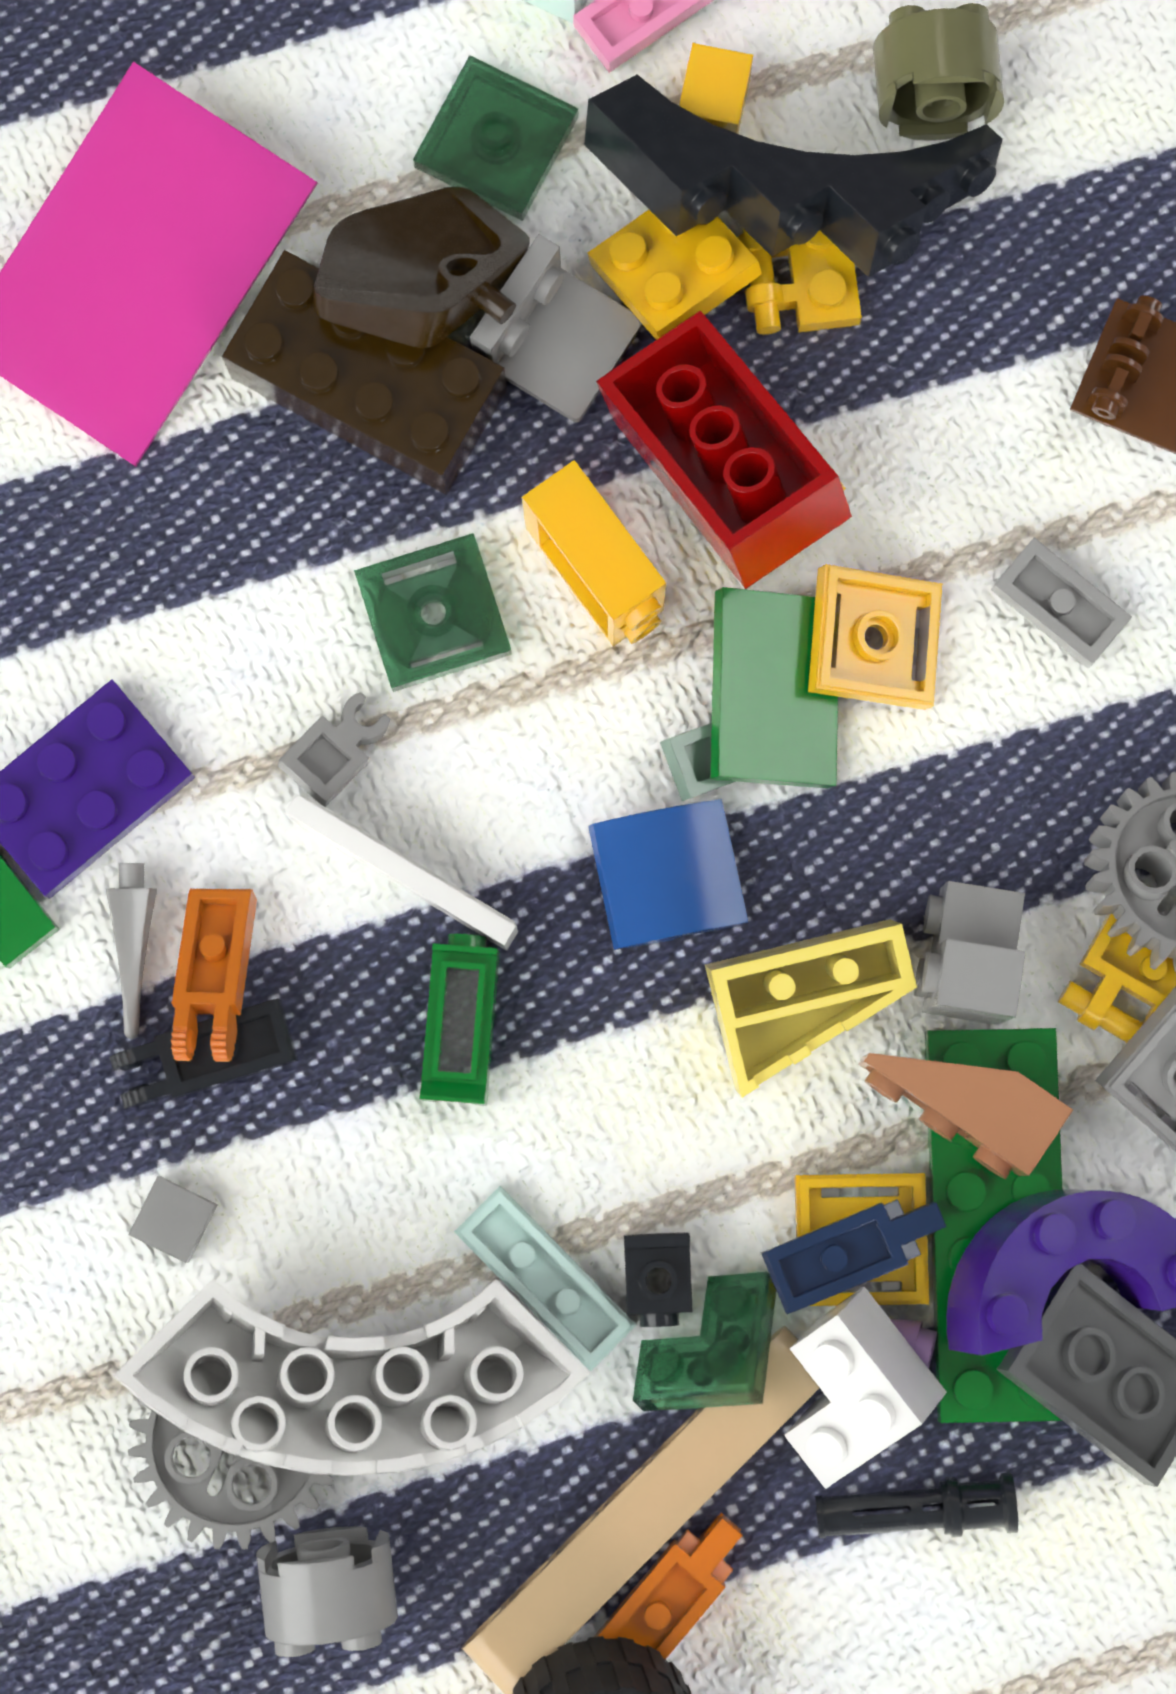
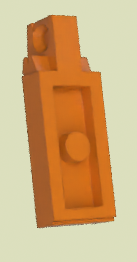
M720 1513L699 1538L687 1529L678 1541L674 1539L593 1637L603 1636L605 1639H617L618 1637L632 1639L634 1643L642 1646L648 1645L659 1651L666 1660L726 1588L725 1580L731 1574L733 1568L723 1559L743 1536L740 1532L741 1529L723 1513Z

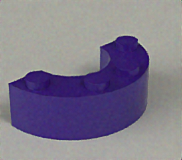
M1057 1189L1029 1195L1011 1203L988 1220L975 1234L957 1265L950 1287L946 1314L949 1350L982 1356L1043 1341L1042 1312L1050 1289L1068 1269L1087 1260L1100 1265L1116 1282L1121 1296L1136 1308L1158 1311L1176 1308V1219L1157 1205L1140 1197L1108 1190Z

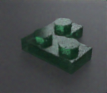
M766 1271L708 1276L700 1336L641 1340L632 1401L643 1411L763 1404L776 1299V1289L770 1274Z

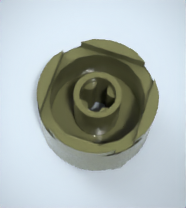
M968 3L957 8L925 10L916 5H907L897 8L890 13L889 25L879 33L873 44L879 120L885 128L888 127L890 121L898 125L899 136L923 141L944 140L967 133L968 122L976 120L983 115L985 124H988L1000 114L1004 106L998 36L995 25L989 20L988 9L984 5Z

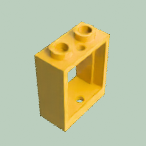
M575 460L522 496L526 530L613 647L626 637L631 644L636 643L660 625L662 621L657 615L664 611L665 580Z

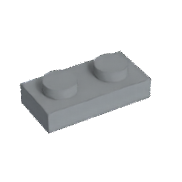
M1035 537L991 589V591L1087 669L1095 663L1132 618L1129 613Z

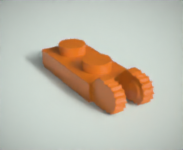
M252 889L189 890L172 996L175 1014L171 1049L176 1061H190L192 1056H194L198 1035L197 1014L214 1015L213 1032L210 1038L213 1060L216 1062H230L234 1056V1046L237 1038L236 1015H241L257 905V898Z

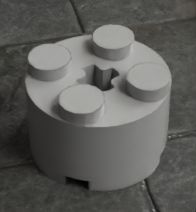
M348 1526L317 1529L294 1534V1548L278 1552L275 1540L262 1546L257 1551L265 1636L274 1642L275 1655L301 1656L314 1651L315 1645L341 1642L342 1649L349 1651L373 1648L382 1643L381 1630L393 1624L398 1618L389 1534L385 1531L380 1530L376 1540L373 1541L368 1540L367 1527Z

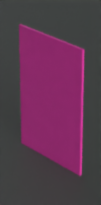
M133 62L0 271V376L137 467L318 182Z

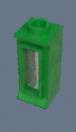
M449 934L448 944L433 943L430 988L419 1099L422 1101H447L487 1106L500 953L497 948L486 947L487 937Z

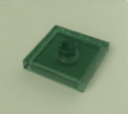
M469 55L413 158L414 168L452 187L467 188L491 206L523 221L579 117V108Z

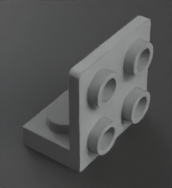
M538 234L500 291L516 303L513 314L505 323L499 324L485 313L470 336L472 351L504 367L505 377L508 382L571 421L579 422L600 392L596 380L616 368L641 330L642 323L632 311L562 269L560 246Z

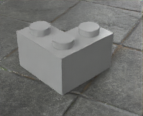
M947 881L940 888L939 896L929 895L924 916L923 932L933 934L931 953L928 952L925 959H919L915 977L917 988L914 989V996L924 997L922 1013L999 1025L1017 1016L1026 951L1017 950L1025 893Z

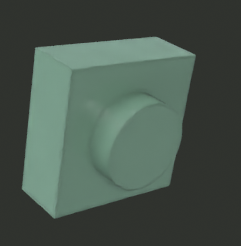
M712 723L660 742L681 801L736 782L710 779Z

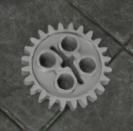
M1172 772L1162 783V788L1152 777H1149L1139 787L1138 793L1128 788L1117 800L1118 806L1111 804L1100 818L1104 826L1099 825L1089 838V841L1098 849H1093L1084 860V865L1100 871L1093 875L1085 885L1087 891L1104 893L1105 896L1093 910L1094 914H1113L1117 920L1111 926L1107 935L1112 938L1127 932L1132 937L1127 949L1129 956L1138 953L1143 947L1151 950L1150 968L1155 970L1168 957L1173 959L1176 974V901L1166 916L1160 915L1157 911L1161 901L1176 884V834L1170 826V823H1176V772ZM1135 868L1148 871L1155 878L1157 888L1143 884L1138 879Z
M137 1398L143 1406L151 1410L149 1419H138L129 1422L130 1428L146 1434V1443L128 1449L129 1456L147 1458L148 1463L147 1468L133 1477L134 1483L154 1481L157 1489L150 1495L145 1504L149 1508L167 1501L172 1506L164 1522L167 1528L177 1523L183 1516L190 1520L188 1541L193 1542L200 1535L204 1527L212 1529L214 1549L221 1548L227 1532H236L238 1542L242 1550L249 1547L251 1530L260 1528L264 1537L269 1543L275 1541L276 1535L274 1521L282 1518L293 1529L296 1530L300 1527L298 1516L294 1510L298 1503L314 1510L319 1508L320 1505L316 1497L310 1492L313 1483L323 1486L333 1485L334 1480L327 1474H310L268 1466L235 1455L220 1492L216 1496H212L207 1492V1487L224 1451L203 1441L210 1450L211 1460L209 1467L199 1476L190 1477L183 1475L174 1465L173 1455L175 1448L184 1439L197 1437L181 1430ZM251 1464L261 1466L267 1471L271 1479V1489L267 1497L260 1502L252 1504L239 1499L233 1488V1480L237 1471L243 1466Z

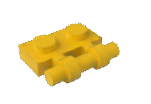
M743 229V233L739 235L738 239L759 260L762 273L745 290L747 309L749 312L754 313L758 334L767 335L779 332L781 330L779 311L791 309L796 311L798 333L860 325L862 315L855 265L821 231H818L808 242L802 245L795 244L772 257ZM788 256L792 284L781 285L775 283L772 258Z
M1108 914L1079 965L1098 975L1101 979L1092 993L1070 980L1061 993L1058 1003L1077 1013V1021L1094 1031L1099 1026L1128 1043L1176 987V974L1173 959L1168 957L1155 970L1150 968L1151 950L1143 947L1138 953L1129 956L1127 949L1132 937L1125 932L1110 938L1107 933L1117 920L1113 914ZM1120 989L1151 1006L1142 1022L1112 1005Z

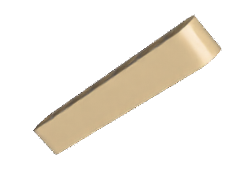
M785 1325L771 1335L462 1646L463 1651L504 1694H513L512 1689L520 1677H524L532 1669V1665L543 1656H549L557 1651L558 1647L563 1646L820 1388L790 1350L798 1341V1338Z

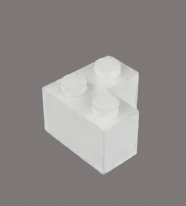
M865 1286L820 1317L790 1348L825 1395L814 1402L784 1436L826 1489L920 1426L947 1393Z

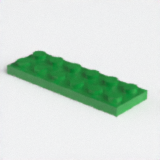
M1056 1028L925 1031L926 1060L1016 1071L1059 1100ZM928 1128L930 1203L937 1202L947 1226L931 1233L935 1331H937L935 1342L936 1379L947 1392L937 1404L938 1421L940 1423L1062 1421L997 1370L1009 1349L982 1356L949 1350L946 1320L948 1296L957 1265L965 1249L983 1225L999 1211L1026 1196L1044 1191L1063 1189L1060 1131L1029 1176H1018L1011 1171L1008 1177L1004 1179L976 1161L973 1155L978 1150V1147L958 1133L952 1141H949Z

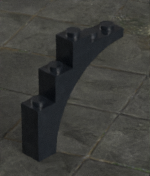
M637 74L588 99L584 145L675 236L686 232L698 224H707L713 221L725 210L772 257L795 244L802 245L808 242L818 231H821L860 270L870 277L891 264L900 265L914 254L920 243L919 235L922 223L934 221L945 209L968 196L976 197L982 194L991 185L996 176L997 170L995 167L1003 138L985 124L948 141L900 152L861 155L806 152L756 141L713 125L670 101Z

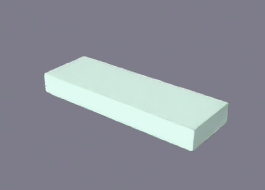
M501 1186L454 1231L590 1371L637 1325Z

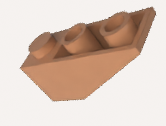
M874 1053L864 1055L858 1065L870 1072L864 1080L868 1086L896 1104L902 1095L924 1110L918 1118L924 1125L949 1141H952L958 1133L978 1147L973 1158L1004 1179L1008 1177L1011 1171L1018 1176H1029L1073 1111L1066 1104L1016 1071Z

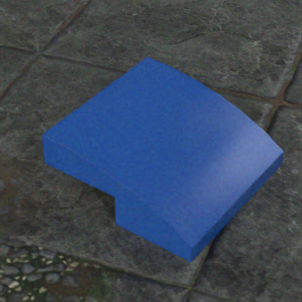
M722 799L633 814L593 823L588 826L614 950L671 941L681 936L738 927L748 923Z

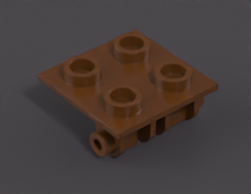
M1141 295L1137 302L1132 304L1116 298L1069 410L1176 454V322L1163 317L1160 313L1162 303L1153 297Z

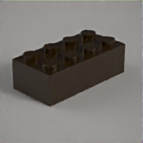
M284 250L221 356L231 378L447 495L507 391L504 367L448 337L432 347L418 348L320 318L313 308L314 285L319 268Z

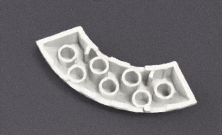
M212 1279L114 1374V1377L147 1407L181 1430L223 1451L264 1465L304 1473L360 1476L399 1473L441 1464L483 1449L523 1428L553 1407L587 1377L590 1372L497 1279L457 1310L425 1324L423 1327L386 1337L358 1338L322 1337L285 1327V1324L276 1322L254 1311Z

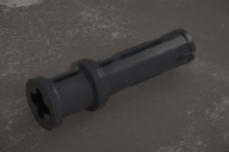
M1011 1472L1001 1473L999 1480L959 1483L956 1477H945V1481H939V1488L890 1492L880 1491L829 1497L815 1496L819 1539L826 1538V1536L890 1533L943 1528L944 1534H950L952 1538L962 1537L964 1530L1004 1527L1007 1533H1018L1017 1498ZM995 1503V1506L968 1507L967 1504ZM940 1506V1510H922V1507ZM896 1509H908L910 1511L905 1513L878 1514L865 1516H854L852 1514L856 1512L883 1511Z

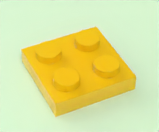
M648 209L587 252L592 268L656 340L700 310L706 315L762 275L759 260L718 216L707 224H698L686 232L675 236Z

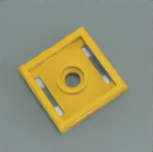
M825 564L818 568L808 692L922 710L933 707L943 583ZM868 627L878 629L883 636V644L879 650L872 649L865 641V632ZM915 628H918L917 664L913 665Z
M925 1173L794 1175L796 1237L881 1202L886 1204L898 1199L904 1213L926 1205ZM878 1187V1197H840V1188ZM927 1235L915 1240L921 1255L908 1260L909 1265L868 1281L881 1282V1291H868L879 1305L929 1304ZM857 1291L841 1292L810 1306H837Z

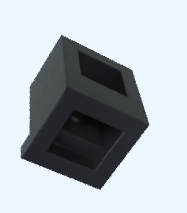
M690 1233L624 1235L627 1315L640 1314V1327L679 1326V1313L693 1312ZM658 1267L666 1269L671 1276L670 1287L662 1293H654L646 1286L648 1272Z

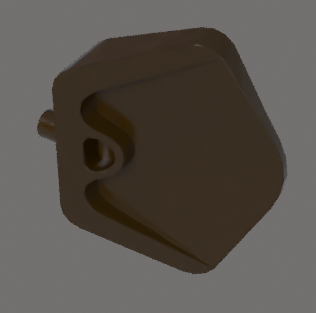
M445 187L362 210L341 220L331 230L327 238L314 285V312L328 322L418 348L432 347L440 343L481 309L499 324H503L513 314L516 303L500 291L527 252L530 237L481 197L464 187Z

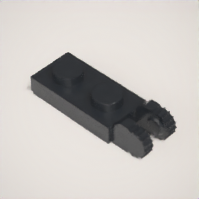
M277 998L242 1009L241 1015H236L237 1038L234 1046V1056L230 1062H216L213 1060L210 1038L213 1032L214 1018L197 1023L196 1049L190 1061H176L174 1059L171 1049L173 1030L154 1036L155 1041L110 1056L113 1071L135 1069L142 1066L143 1063L161 1058L166 1075V1080L150 1085H139L121 1094L124 1109L155 1102L169 1096L177 1099L299 1061L281 1000Z

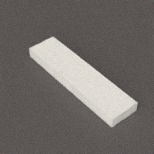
M296 793L287 807L285 814L297 825L481 936L487 937L488 940L504 950H508L518 933L516 923L512 919L303 793L300 795Z

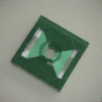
M474 533L354 570L392 692L512 655L510 643ZM434 563L438 564L439 569L404 580L402 578V573ZM429 603H439L446 610L444 619L438 624H428L422 619V610ZM463 647L465 649L464 652L448 656L433 662H429L428 658H432Z

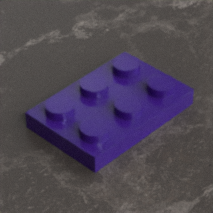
M111 679L0 771V844L40 892L50 899L196 777L117 683Z

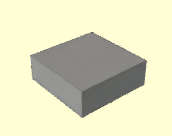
M157 1176L128 1235L184 1263H189L218 1204L162 1176Z

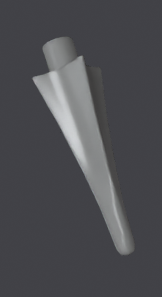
M119 863V888L105 889L120 972L124 1034L126 1038L134 1039L139 1033L143 971L157 889L144 888V863Z

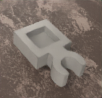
M361 692L354 694L347 700L343 707L341 723L337 727L322 715L279 759L278 767L324 807L367 765L369 756L359 746L379 741L385 735L390 722V718L386 714L380 717L377 723L372 726H363L357 722L354 714L362 708L366 696Z

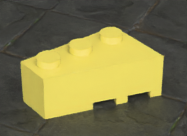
M891 919L705 965L734 1088L741 1098L757 1089L759 1084L791 1064L795 1065L812 1054L813 1050L845 1030H851L917 988L903 926L901 923Z

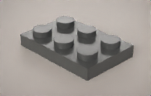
M1080 1263L1068 1269L1050 1289L1042 1312L1043 1341L1010 1348L997 1370L1144 1485L1158 1487L1176 1457V1339Z

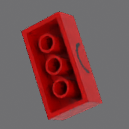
M701 310L596 380L615 424L745 589L852 517L837 473Z

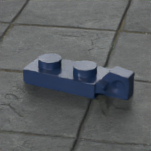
M896 1199L886 1204L881 1202L765 1250L761 1252V1255L785 1313L788 1315L909 1265L908 1260L921 1255L915 1240L947 1226L937 1202H931L904 1213L899 1200Z

